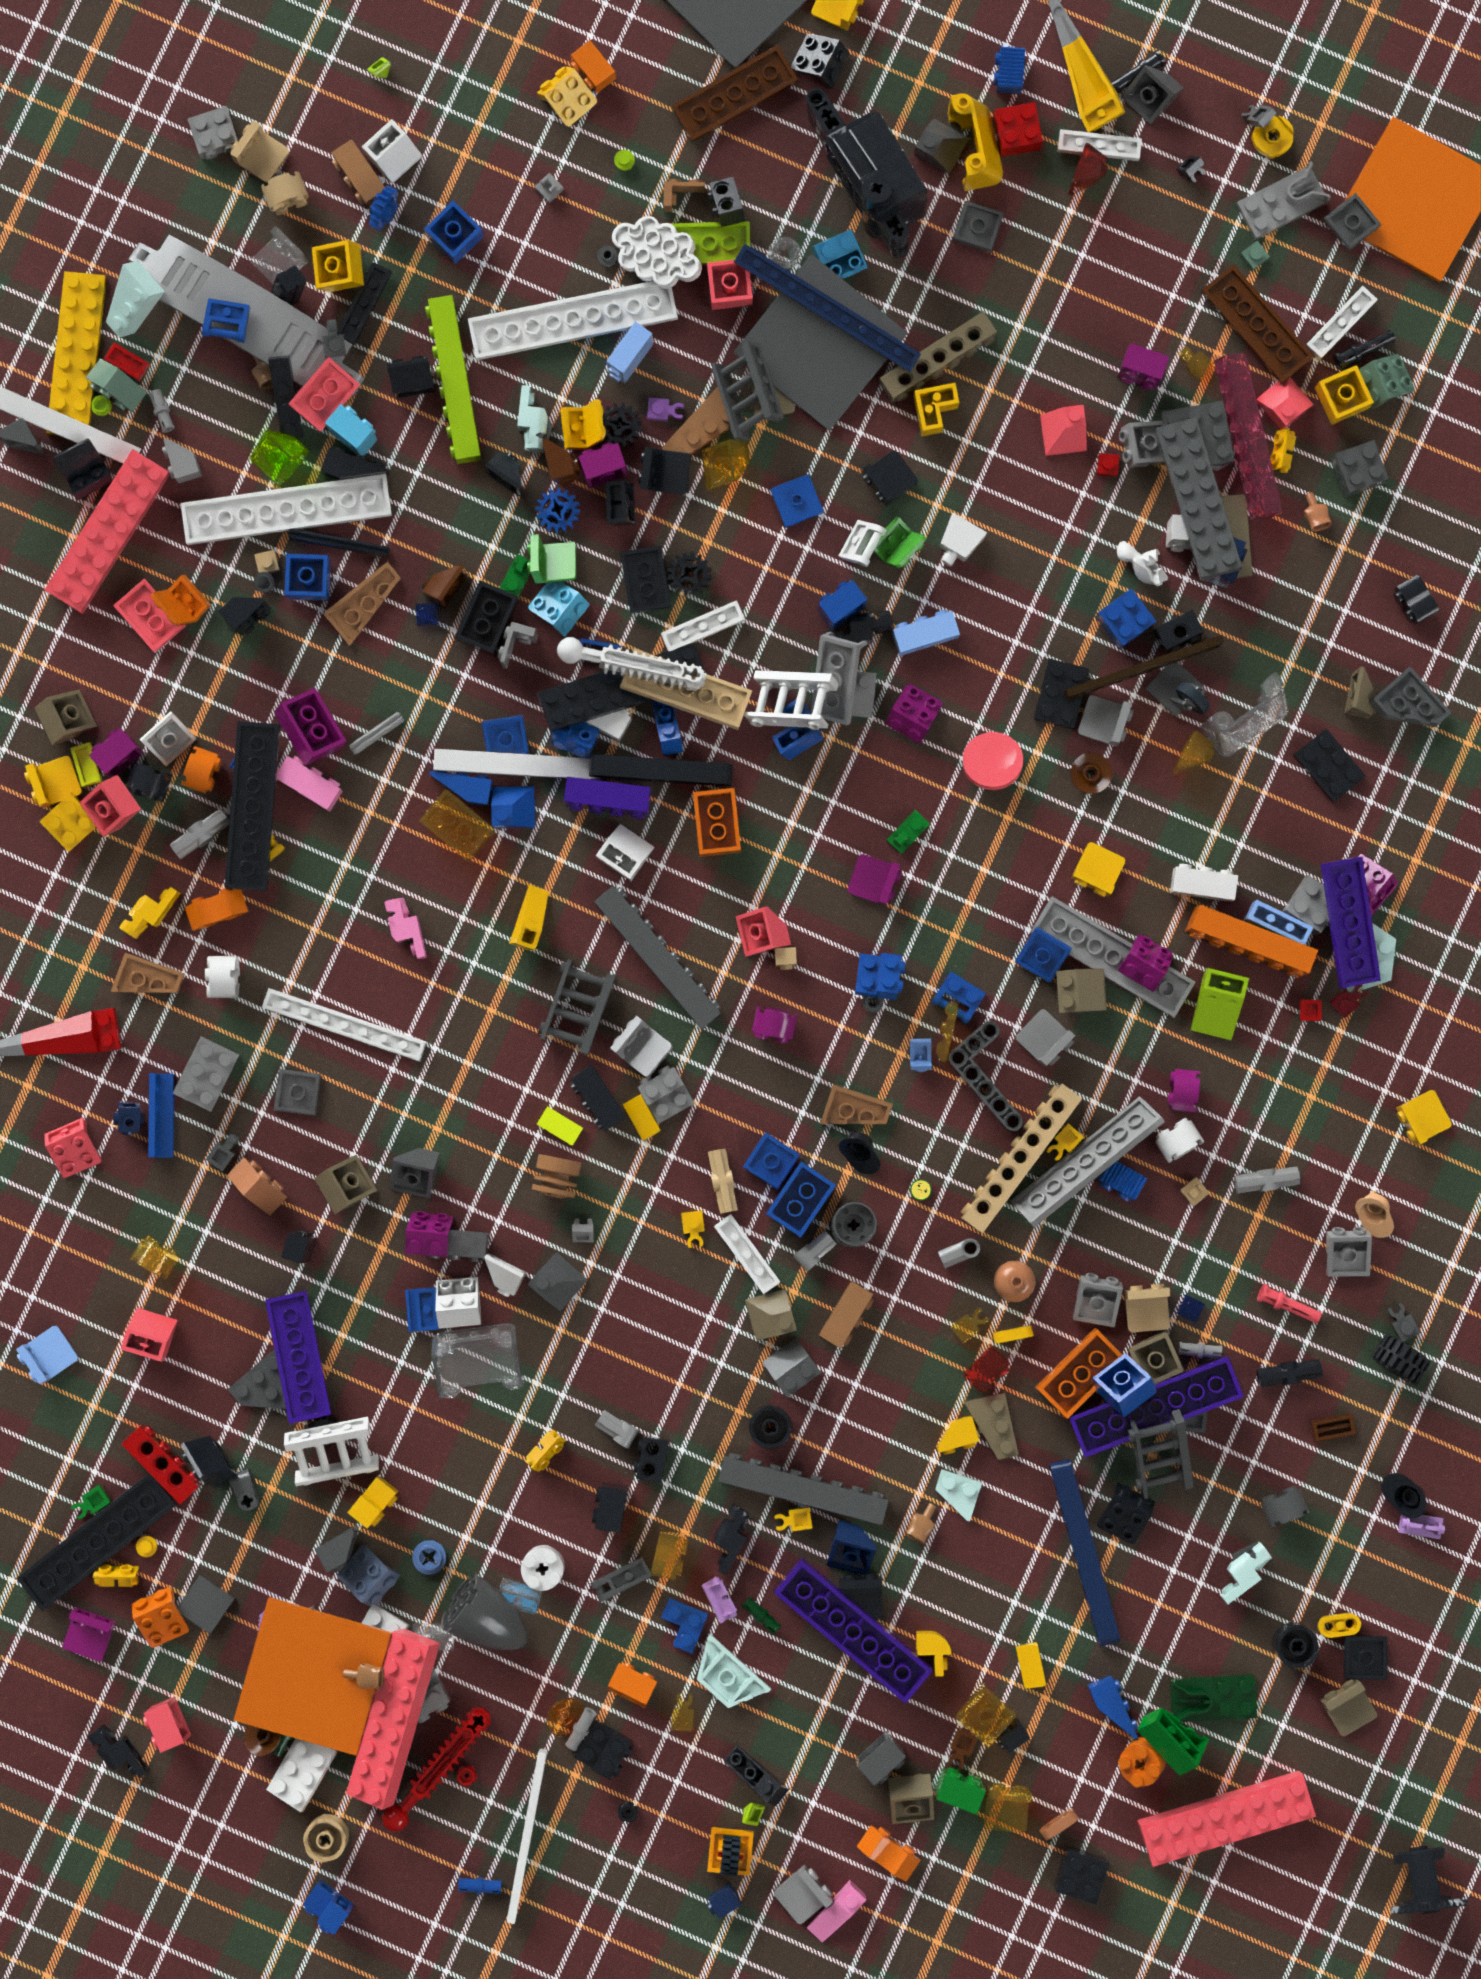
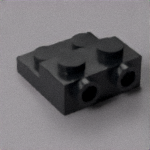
M595 1719L574 1758L611 1780L613 1776L617 1778L623 1767L620 1765L623 1757L626 1759L629 1757L633 1749L630 1746L632 1740Z

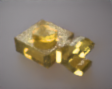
M1184 346L1178 354L1179 357L1189 363L1186 369L1201 381L1215 364L1213 360L1200 350L1195 355L1187 346Z

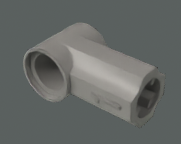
M824 1231L809 1245L806 1244L793 1257L808 1272L821 1260L822 1256L834 1248L836 1243Z
M967 1238L962 1242L938 1251L944 1268L977 1256L980 1252V1245L977 1240ZM968 1242L976 1244L977 1248L974 1253L969 1254L965 1251L964 1247Z
M606 1410L603 1411L595 1424L596 1427L612 1436L614 1441L629 1449L640 1432L630 1423L621 1421Z

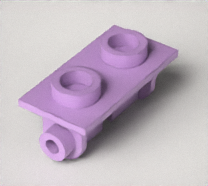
M1401 1514L1398 1532L1440 1539L1441 1534L1445 1532V1526L1443 1525V1518L1421 1515L1418 1518L1410 1519Z
M715 1576L701 1585L720 1623L737 1616V1608H735L731 1598L726 1597L728 1592L722 1579L720 1580L719 1577Z

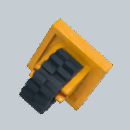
M711 1827L707 1872L730 1876H750L754 1831Z

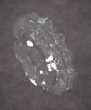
M789 237L775 239L768 249V258L787 270L796 266L801 257L800 246L794 239ZM779 250H789V258H786L784 256L783 258L779 259L781 255V252Z

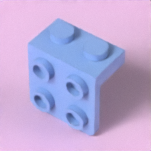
M52 1326L28 1344H23L16 1349L19 1353L17 1354L19 1361L23 1365H27L30 1370V1377L35 1383L38 1382L39 1384L46 1383L78 1360L77 1353L58 1326Z

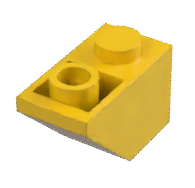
M970 1415L950 1421L936 1447L937 1451L947 1455L956 1452L955 1448L961 1446L964 1449L976 1446L975 1442H979L973 1417Z

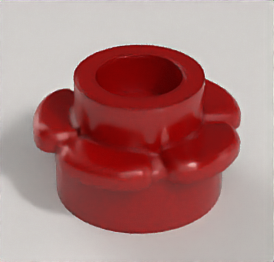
M463 1765L457 1771L456 1779L463 1786H470L477 1779L475 1768L471 1765Z

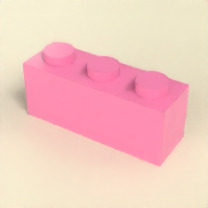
M287 756L277 771L276 779L330 812L343 792L339 788L340 783L332 778H329L327 781L321 777L323 773L316 768L308 769L303 766L304 764L300 758L294 756L292 759Z

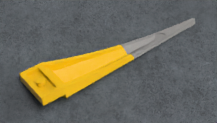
M1048 0L1067 63L1079 115L1087 132L1093 133L1126 112L1117 91L1060 1Z

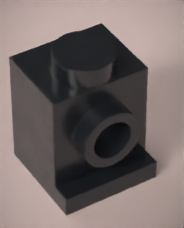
M1018 1718L1013 1719L1014 1725L1010 1723L1000 1730L1001 1733L998 1734L999 1737L996 1738L1001 1749L1006 1748L1009 1753L1030 1740L1029 1735Z

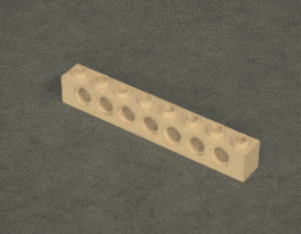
M1064 1084L1053 1086L1048 1093L1050 1096L1049 1100L1046 1103L1042 1102L1035 1112L1038 1115L1034 1120L1030 1118L1023 1127L1026 1131L1021 1137L1017 1135L1011 1143L1012 1150L1009 1154L1005 1152L999 1159L1000 1166L998 1169L990 1171L986 1177L988 1180L984 1187L980 1185L974 1193L975 1200L972 1204L967 1203L962 1209L961 1213L963 1216L961 1219L980 1233L986 1230L1082 1100L1079 1095ZM1054 1101L1061 1102V1112L1056 1113L1052 1110V1103ZM1043 1117L1050 1121V1127L1046 1130L1042 1129L1039 1125ZM1030 1134L1035 1135L1038 1139L1035 1146H1030L1027 1143V1137ZM1021 1151L1025 1154L1023 1163L1015 1161L1014 1155L1016 1152ZM1005 1168H1010L1013 1172L1010 1180H1005L1002 1177V1171ZM992 1185L1000 1187V1194L997 1197L990 1195L989 1189ZM982 1201L988 1205V1210L984 1214L977 1211V1205Z

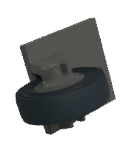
M1178 662L1166 666L1145 689L1175 717L1182 710L1189 712L1191 709L1203 715L1210 707L1208 700L1204 697L1206 692L1202 690L1204 685Z

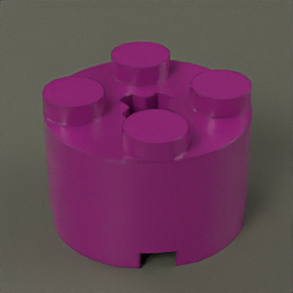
M757 1006L752 1032H755L754 1037L767 1039L768 1036L776 1037L775 1041L788 1043L789 1039H793L798 1014L794 1013L792 1017L789 1016V1011L769 1007L761 1011V1006Z
M1175 1069V1072H1171L1169 1086H1174L1173 1093L1169 1092L1168 1107H1172L1171 1110L1197 1113V1108L1193 1107V1105L1198 1103L1200 1079L1196 1078V1076H1200L1201 1071Z

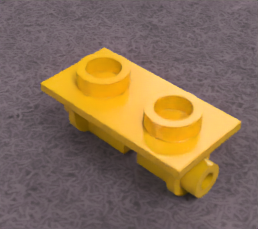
M1290 428L1278 430L1274 436V448L1270 457L1269 471L1280 469L1279 472L1288 473V470L1291 468L1293 455L1286 452L1294 451L1296 436L1294 431H1289Z
M554 1429L551 1432L548 1431L539 1441L544 1448L541 1450L538 1446H535L526 1456L525 1462L531 1466V1469L537 1472L544 1470L549 1465V1460L554 1454L562 1450L563 1444L567 1440L560 1437Z
M103 1564L94 1571L92 1577L95 1578V1585L99 1587H114L115 1580H118V1587H133L138 1585V1576L136 1575L139 1566L129 1564L111 1566Z

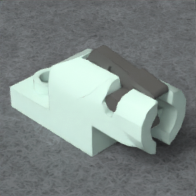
M522 385L517 426L519 431H526L524 432V449L528 452L544 453L542 440H549L553 424L548 420L544 408L530 406L534 405L535 393H531L530 386Z
M1254 1542L1233 1553V1561L1229 1564L1227 1570L1236 1583L1234 1585L1230 1583L1222 1589L1223 1593L1220 1594L1226 1604H1230L1262 1580L1256 1570L1260 1571L1272 1557L1260 1542Z

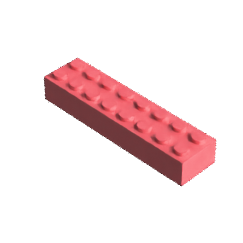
M132 449L44 590L83 615L170 476L169 471Z
M407 1629L392 1631L382 1665L384 1668V1683L380 1690H375L347 1788V1795L381 1810L394 1805L439 1650V1642Z
M1295 1771L1139 1819L1137 1822L1149 1861L1155 1867L1314 1818L1316 1815L1304 1776L1300 1771Z

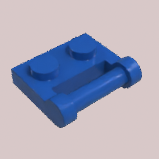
M208 298L202 336H216L245 343L250 305ZM212 322L239 326L237 332L213 328L211 325Z
M950 971L931 1004L942 1007L961 1019L963 1024L967 1025L986 993ZM944 993L969 1008L967 1013L943 999Z

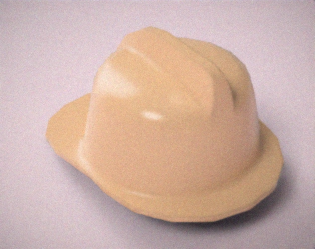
M1374 1190L1356 1202L1355 1209L1361 1224L1372 1236L1384 1238L1393 1232L1394 1223L1390 1214L1389 1202L1385 1197L1377 1194Z

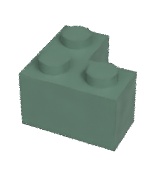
M99 359L86 377L91 382L90 387L99 394L101 393L108 399L112 397L115 400L113 404L122 411L126 408L133 412L147 394L143 388L119 368L102 359Z

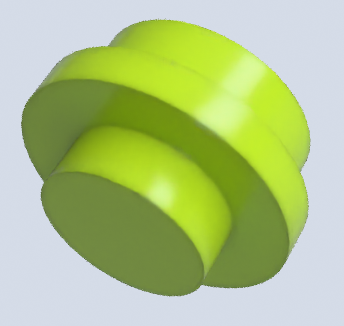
M620 150L614 157V163L619 170L627 171L634 166L635 158L632 152Z
M99 395L93 398L91 409L96 415L105 416L110 413L112 403L104 395Z

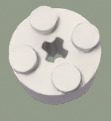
M208 956V968L205 969V981H209L206 991L207 998H237L240 983H238L240 966L237 956Z
M1187 1118L1177 1122L1174 1126L1175 1129L1172 1131L1167 1128L1156 1136L1157 1140L1155 1143L1168 1163L1173 1161L1172 1157L1174 1160H1177L1195 1149L1198 1143L1199 1145L1204 1143L1191 1120L1188 1121Z
M536 1546L526 1554L522 1561V1578L532 1589L539 1591L552 1589L560 1582L565 1569L564 1559L551 1546ZM541 1563L544 1566H548L545 1573H542V1570H538Z

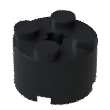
M131 763L125 786L130 793L136 796L148 797L164 803L172 774L165 771L160 772L149 766Z
M766 1404L754 1411L749 1421L750 1435L754 1442L763 1448L782 1446L791 1434L789 1415L783 1408L777 1405ZM773 1421L776 1429L774 1431L772 1429L769 1432L766 1431L765 1423Z
M1292 1621L1283 1624L1276 1630L1272 1639L1275 1655L1289 1667H1307L1318 1656V1639L1316 1635L1301 1623ZM1293 1642H1297L1299 1646L1297 1649L1293 1647Z

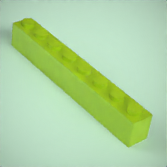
M452 295L428 299L429 306H425L427 319L431 318L432 326H429L431 339L435 338L436 346H432L434 359L438 358L439 366H436L438 379L442 378L443 386H439L441 399L445 398L446 406H443V413L445 419L449 418L450 426H446L448 439L452 438L453 446H450L451 458H455L457 464L480 461L482 458L454 299Z

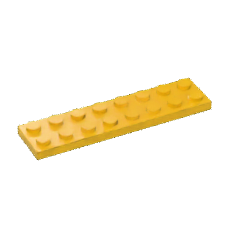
M64 271L49 408L90 426L92 416L91 402L94 398V390L90 387L91 382L86 377L98 362L107 277L106 275ZM46 430V433H47L48 435L58 436V435H56V434H54V433H51V432H49V431Z

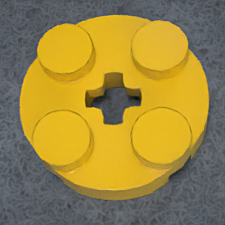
M1274 116L1270 123L1263 128L1255 126L1251 139L1255 149L1260 154L1273 159L1282 156L1290 149L1293 143L1294 131L1291 123L1286 118ZM1269 132L1272 134L1277 133L1276 141L1269 139Z

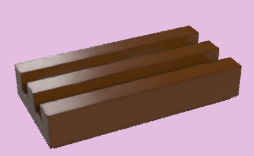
M1352 1413L1310 1421L1314 1442L1357 1434ZM1349 1419L1347 1423L1317 1428V1425ZM1346 1427L1351 1428L1350 1431L1320 1437L1318 1435V1433Z

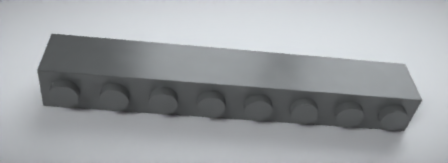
M613 885L594 901L595 904L693 1021L703 1030L721 1015L719 1012L721 1009L720 1005L714 998L711 1001L705 995L708 992L701 983L696 984L693 981L694 974L687 966L684 969L678 963L681 961L679 956L674 951L670 953L665 947L667 942L661 935L656 937L652 932L654 929L652 924L647 919L643 921L638 915L641 911L634 903L630 905L625 900L627 897L626 893L620 887L616 889Z
M735 1453L724 1456L718 1479L719 1482L875 1524H883L889 1501L888 1498H884V1493L873 1491L872 1494L864 1492V1488L852 1485V1489L843 1487L844 1483L836 1480L828 1483L823 1481L824 1478L812 1474L811 1478L803 1476L802 1471L795 1469L787 1472L782 1470L783 1466L771 1464L770 1467L762 1465L763 1461L754 1458L746 1461L742 1459V1455Z

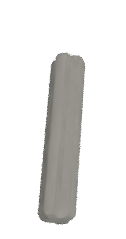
M396 712L349 745L350 750L353 754H358L403 723L404 718L399 712Z

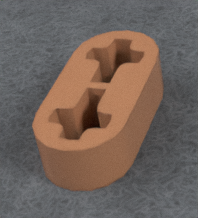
M1073 1808L1068 1809L1045 1824L1039 1831L1045 1840H1049L1074 1824L1079 1817Z

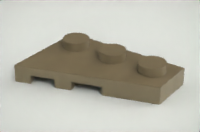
M1005 1393L963 1401L998 1460L1019 1455Z

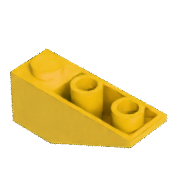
M532 885L528 886L509 944L525 950L536 949L542 932L548 891Z

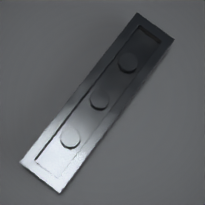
M372 262L364 278V286H360L337 331V335L343 334L344 340L356 345L392 274L391 270Z
M290 355L269 357L268 362L282 440L302 439L304 434L301 417L288 405L297 394Z

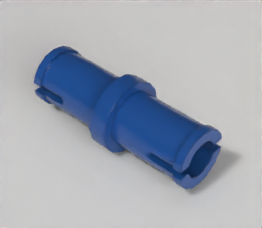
M459 1877L458 1892H477V1895H481V1893L500 1894L502 1880H483V1877H478V1879Z

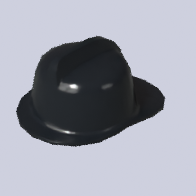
M854 1129L847 1138L840 1141V1152L855 1170L863 1174H874L879 1170L881 1166L880 1159L873 1150L872 1139L867 1134Z
M1391 1473L1383 1479L1381 1484L1382 1493L1399 1513L1410 1519L1423 1515L1427 1502L1422 1487L1399 1473Z

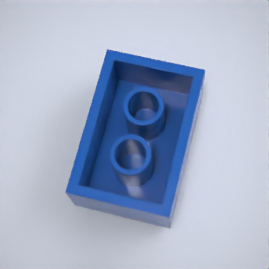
M801 1161L766 1214L801 1238L836 1185Z

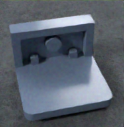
M362 1545L347 1562L348 1564L337 1575L339 1580L361 1603L370 1607L378 1604L384 1594L395 1585L396 1580L400 1577V1574L395 1569L386 1566L366 1545Z

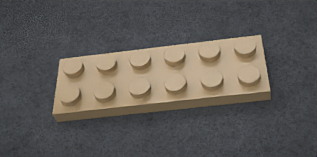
M634 648V651H637L638 655H642L643 653H645L647 657H650L652 655ZM624 674L620 685L621 689L736 730L740 727L752 694V690L707 674L704 686L697 689V691L690 689L688 691L683 686L679 689L678 685L670 687V683L662 685L661 681L654 683L652 679L645 681L643 677L637 679V676L634 675L630 678L629 674ZM692 676L691 679L695 680L696 676Z

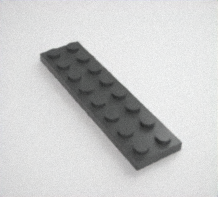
M1197 418L1157 427V438L1200 580L1242 570Z

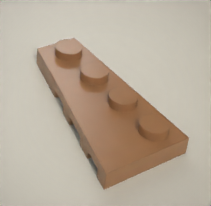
M386 562L323 613L349 646L401 577Z

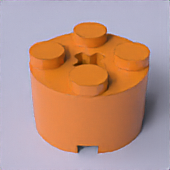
M194 746L193 750L196 753H191L183 773L186 776V782L182 780L181 785L206 794L207 791L212 792L215 784L213 775L214 772H219L222 761L219 758V754Z
M1138 1737L1133 1739L1122 1752L1118 1765L1122 1775L1134 1787H1143L1153 1784L1165 1769L1166 1761L1144 1737Z

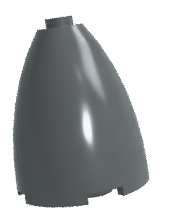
M475 1573L474 1578L468 1577L451 1598L452 1602L448 1609L449 1612H445L441 1619V1629L461 1640L480 1647L496 1650H517L523 1648L529 1639L527 1637L528 1632L516 1609L497 1588L480 1575Z

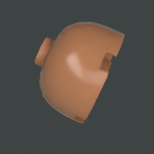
M1017 1260L1007 1261L1000 1265L994 1275V1288L997 1294L1010 1302H1021L1029 1298L1036 1285L1032 1269L1027 1264Z

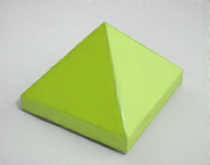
M382 57L367 70L375 77L387 78L391 63Z
M755 1803L748 1804L743 1810L742 1823L757 1826L765 1806Z

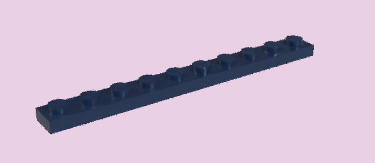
M744 244L734 260V263L909 373L920 358L921 354L748 245Z

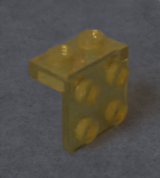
M994 1783L993 1786L987 1785L984 1827L991 1830L1025 1832L1028 1806L1032 1799L1030 1789L1019 1785L1014 1786V1788L1006 1787V1785Z

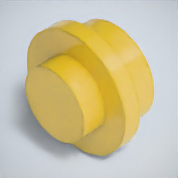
M143 1536L136 1543V1550L143 1557H150L157 1551V1541L152 1536Z

